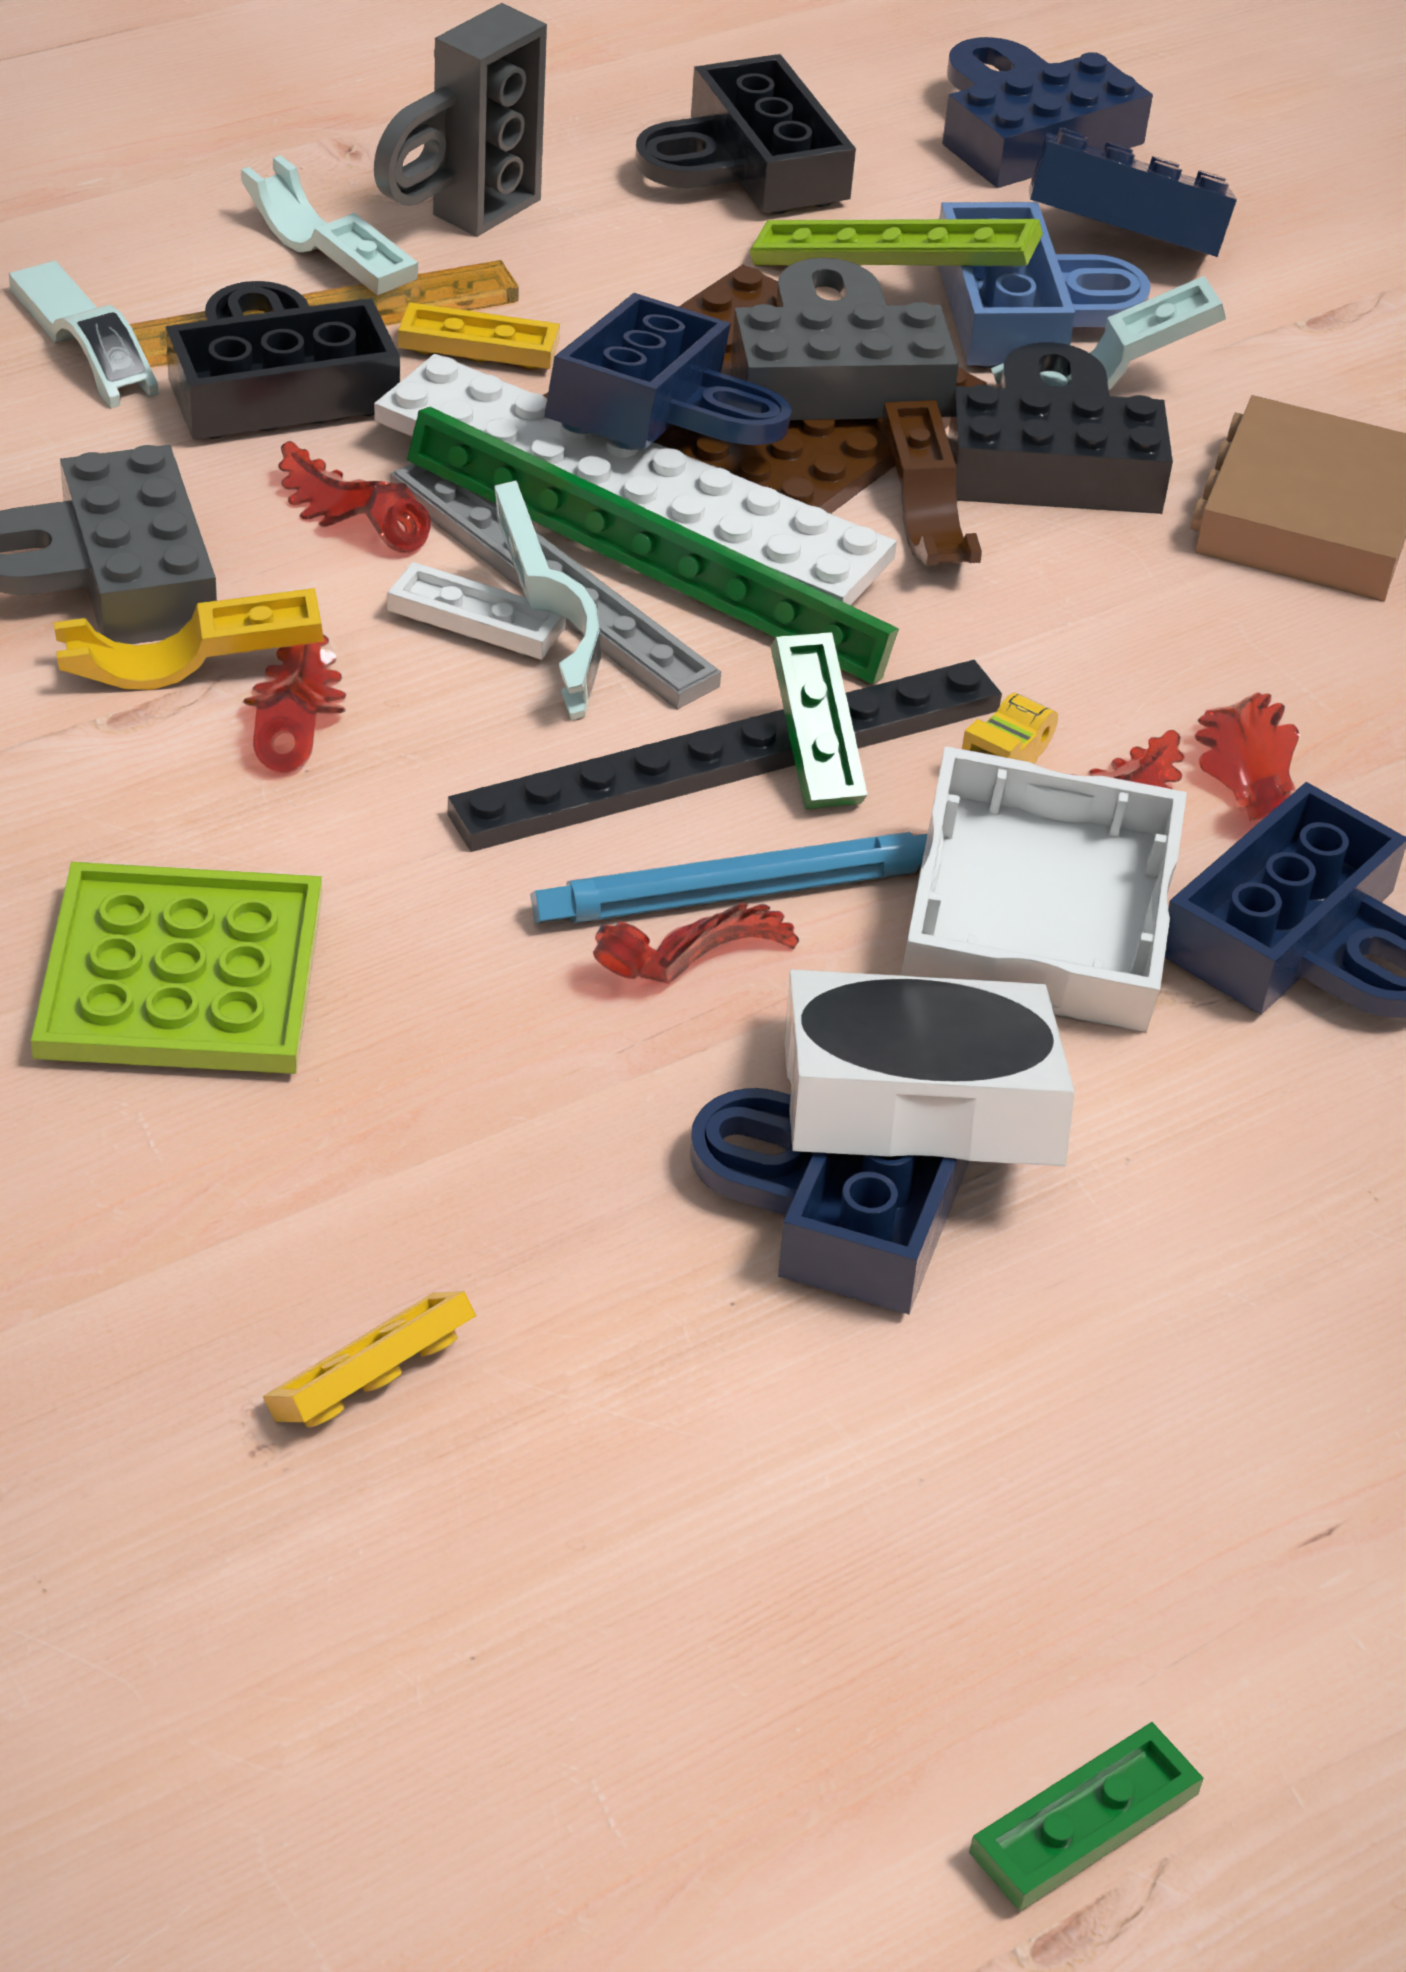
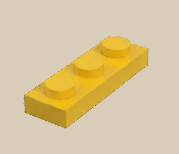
M409 302L398 329V348L416 350L427 355L439 353L466 357L476 362L488 360L516 364L526 369H550L559 344L560 323Z
M465 1291L433 1292L262 1397L275 1422H304L306 1427L317 1426L341 1413L345 1408L342 1399L361 1387L365 1392L372 1391L399 1377L402 1373L399 1364L416 1353H419L420 1356H428L454 1343L458 1339L455 1329L477 1315Z

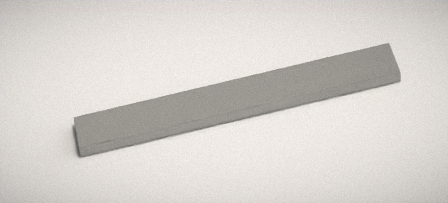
M413 463L390 473L391 490L523 590L498 522L496 503ZM536 532L549 569L563 572L582 584L596 604L600 629V646L603 653L677 710L720 687L721 671ZM566 618V624L584 637L583 633Z

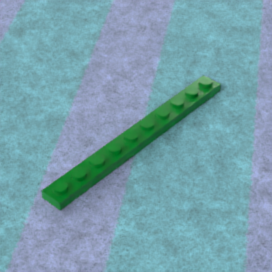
M431 406L418 411L407 461L496 503V485L517 481L532 521L775 638L832 632L840 669L871 684H875L883 679L899 628Z

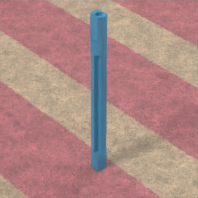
M901 832L569 880L566 886L535 890L530 893L534 923L539 924L571 919L573 923H581L913 874L922 865L927 834L913 836L911 832Z

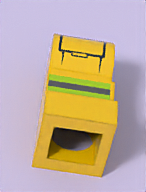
M1013 692L1005 698L997 712L986 722L976 719L965 729L962 749L1035 764L1054 735L1058 723V713L1032 699Z

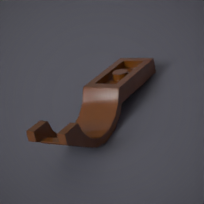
M937 401L884 402L882 420L901 483L903 521L907 542L912 555L925 565L953 562L981 563L982 550L977 533H966L963 537L960 527L956 494L957 467Z

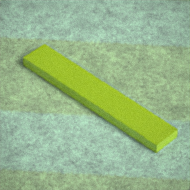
M1039 219L767 220L749 252L754 265H792L806 259L834 258L857 265L1027 266L1043 235Z

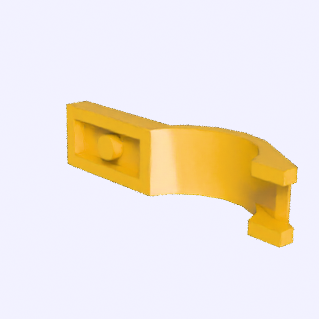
M315 588L197 603L192 619L177 634L157 643L142 645L114 642L96 632L86 618L53 622L56 641L66 643V650L56 651L59 670L123 689L154 690L178 683L200 668L206 657L324 642Z

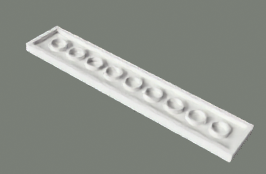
M433 354L374 403L376 422L409 436L413 435L418 411L431 406L849 605L895 559L896 540L876 533L868 527L859 526L827 513L819 507L810 506L780 494L772 488L763 487L738 477L725 469L716 468L684 455L676 449H669L653 442L645 450H627L614 445L611 439L594 433L579 434L570 432L562 427V423L544 417L547 402L544 396L531 393L504 382L496 376L487 375L457 363L449 357Z

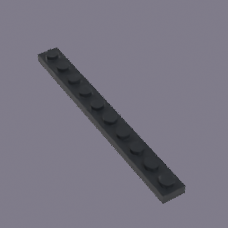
M975 659L845 693L857 749L997 712L1002 697L1001 691ZM784 709L448 796L447 815L470 852L795 766Z

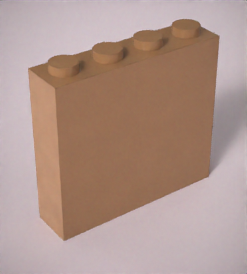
M1251 395L1244 414L1234 413L1227 441H1222L1215 469H1211L1208 475L1203 498H1199L1191 522V529L1199 531L1195 553L1385 602L1406 540V433Z

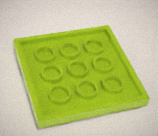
M71 861L31 1037L32 1058L297 1074L322 901V876Z

